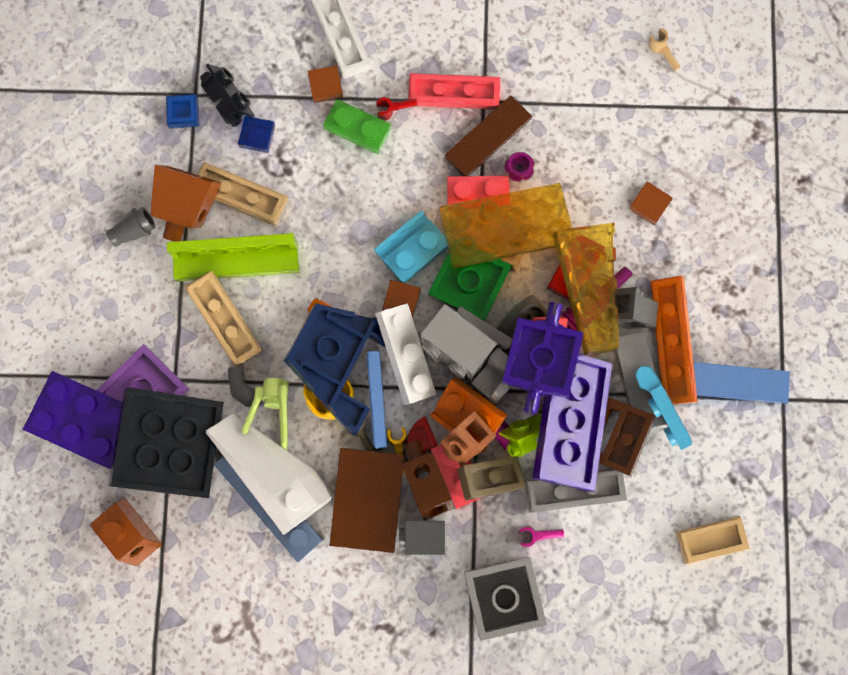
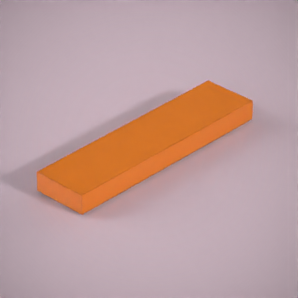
M675 276L651 280L652 300L658 302L655 331L661 383L673 405L697 403L684 277Z

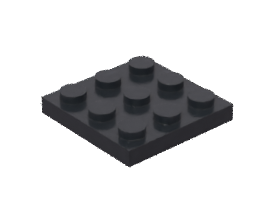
M125 387L108 486L209 498L217 447L206 434V430L221 421L224 402Z

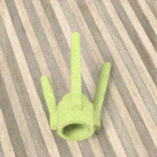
M267 378L263 380V387H255L254 400L241 430L242 434L248 433L262 400L266 408L279 409L281 447L287 450L286 402L289 388L288 381L279 378Z

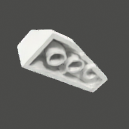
M231 414L206 430V434L283 535L335 498L333 492L314 469L252 426H250L247 434H242L241 430L245 422L236 415Z

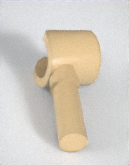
M660 28L658 36L661 41H656L650 35L649 48L652 52L661 53L673 70L676 71L681 66L667 46V31Z

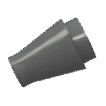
M144 207L139 209L133 208L118 223L107 230L106 234L110 242L117 247L123 243L151 235V231L156 226L151 215Z

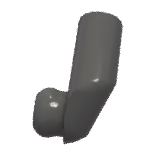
M243 366L228 368L231 396L245 407H251L255 389L245 383Z

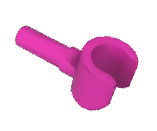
M524 527L518 531L523 532L527 530L533 535L530 543H520L523 547L532 546L536 541L564 537L563 529L535 531L531 527Z

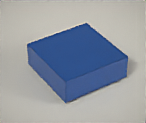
M196 94L166 96L167 126L169 129L199 127V104Z

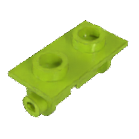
M539 409L537 414L525 420H517L511 423L510 427L499 432L500 436L509 439L510 444L507 446V450L512 457H522L537 448L536 437L539 435L542 409Z

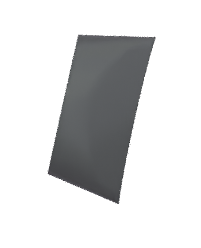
M530 295L516 304L504 316L496 329L513 339L518 318L533 321V317H546V309L535 295Z

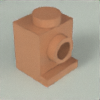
M474 411L440 443L445 447L446 456L463 466L496 437V434ZM468 425L481 439L479 443L465 429Z

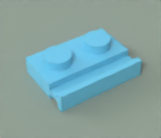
M421 210L377 246L374 251L398 280L406 284L451 247V243Z

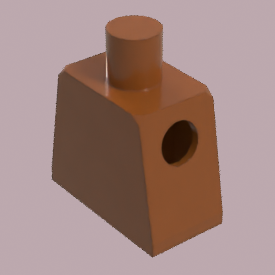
M155 165L151 215L167 221L163 238L174 242L181 241L185 227L191 229L201 228L222 182L169 165Z
M122 498L90 523V527L119 562L138 566L163 545L126 498Z

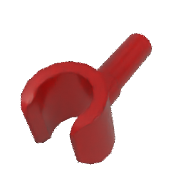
M381 97L377 100L376 107L385 106L389 109L378 112L377 117L384 121L392 117L393 111L418 106L417 99L391 102L390 99Z

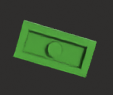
M336 99L323 124L325 130L376 154L380 152L391 131L390 123Z

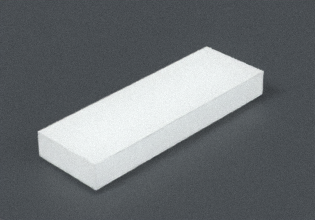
M311 0L343 79L371 69V64L344 1Z

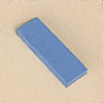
M379 350L368 351L367 366L373 446L376 450H387L388 442L381 355Z
M693 362L697 396L787 404L789 402L790 371Z

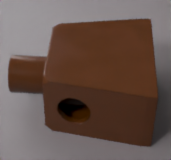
M420 440L404 445L402 449L407 462L402 464V467L424 521L454 509L451 496L433 453L425 454ZM422 472L429 473V476L425 479L418 478V475Z

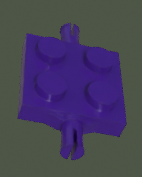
M549 302L546 320L532 321L518 318L502 382L503 384L519 387L528 392L523 409L526 413H529L531 402L533 401L531 414H537L541 396L553 395L566 399L569 398L584 332L567 329L559 323L563 305L557 303L555 314L553 315L555 302Z

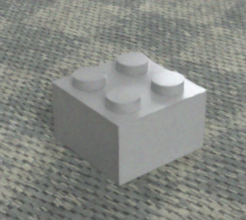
M446 304L442 306L420 334L424 355L435 363L441 360L448 366V373L454 378H459L461 381L466 379L470 383L487 364L489 357L497 346L495 341Z
M526 556L464 571L480 641L547 625L530 557Z

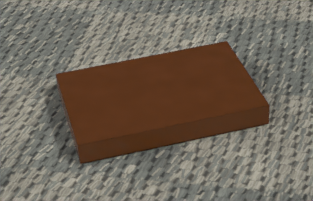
M340 448L329 546L389 553L395 552L403 479L402 464L405 461L404 454Z

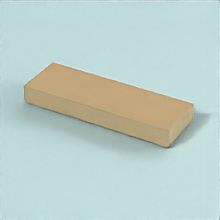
M203 162L198 173L200 176L222 182L214 201L273 226L277 225L289 200L286 195L206 162Z
M209 271L184 287L234 366H240L263 351L213 271Z

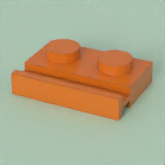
M457 377L450 380L436 404V409L430 415V417L452 432L475 411L495 434L507 417L506 413ZM468 425L465 429L479 443L481 439ZM487 446L483 448L479 452V454L483 453L487 449Z

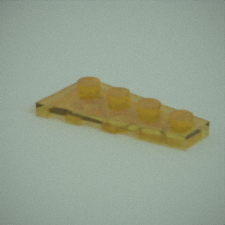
M615 222L556 230L553 234L577 329L580 332H584L581 344L585 356L615 351L619 348L618 307L615 306L617 278H614L616 247H613Z

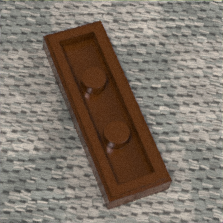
M510 95L445 154V159L462 176H470L531 121L532 115Z

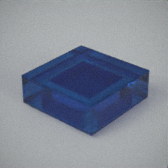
M244 116L238 140L239 148L269 153L276 126L275 122Z

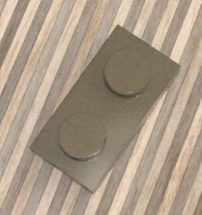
M517 456L463 465L457 468L465 501L526 488Z

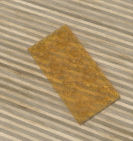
M560 183L439 206V214L453 269L572 245L576 241Z

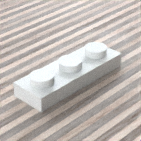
M408 303L375 313L404 405L437 395Z

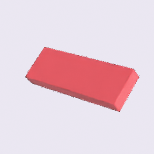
M410 73L408 100L416 98L418 106L495 110L499 106L500 77Z

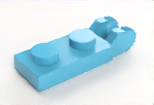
M640 366L637 372H635L636 380L639 381L638 384L641 389L650 391L653 398L649 399L648 402L656 417L663 415L668 425L663 430L672 447L678 444L681 450L691 446L693 441L657 374L649 366Z

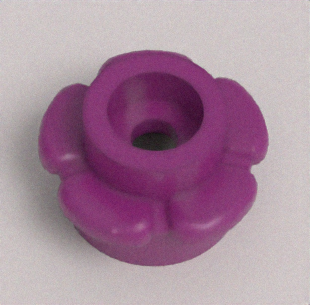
M516 152L506 160L504 169L509 174L511 180L520 182L522 179L528 180L532 177L535 164L528 154ZM521 165L523 168L519 170L517 166Z

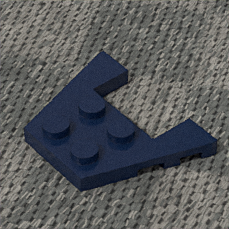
M316 303L309 312L283 361L350 434L356 435L370 408L343 393L342 389L368 338L385 348L386 346L376 317L368 318L355 315V312Z

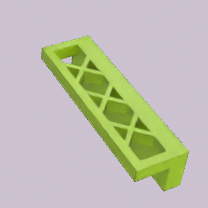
M294 233L167 242V252L173 257V276L176 282L194 281L209 271H213L218 279L300 273L298 242Z

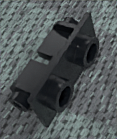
M207 63L206 67L210 72H205L200 76V85L212 102L215 103L221 97L223 98L215 107L226 124L236 127L242 122L241 117L243 115L254 117L255 115L249 107V99L233 84V75L225 67L220 68Z

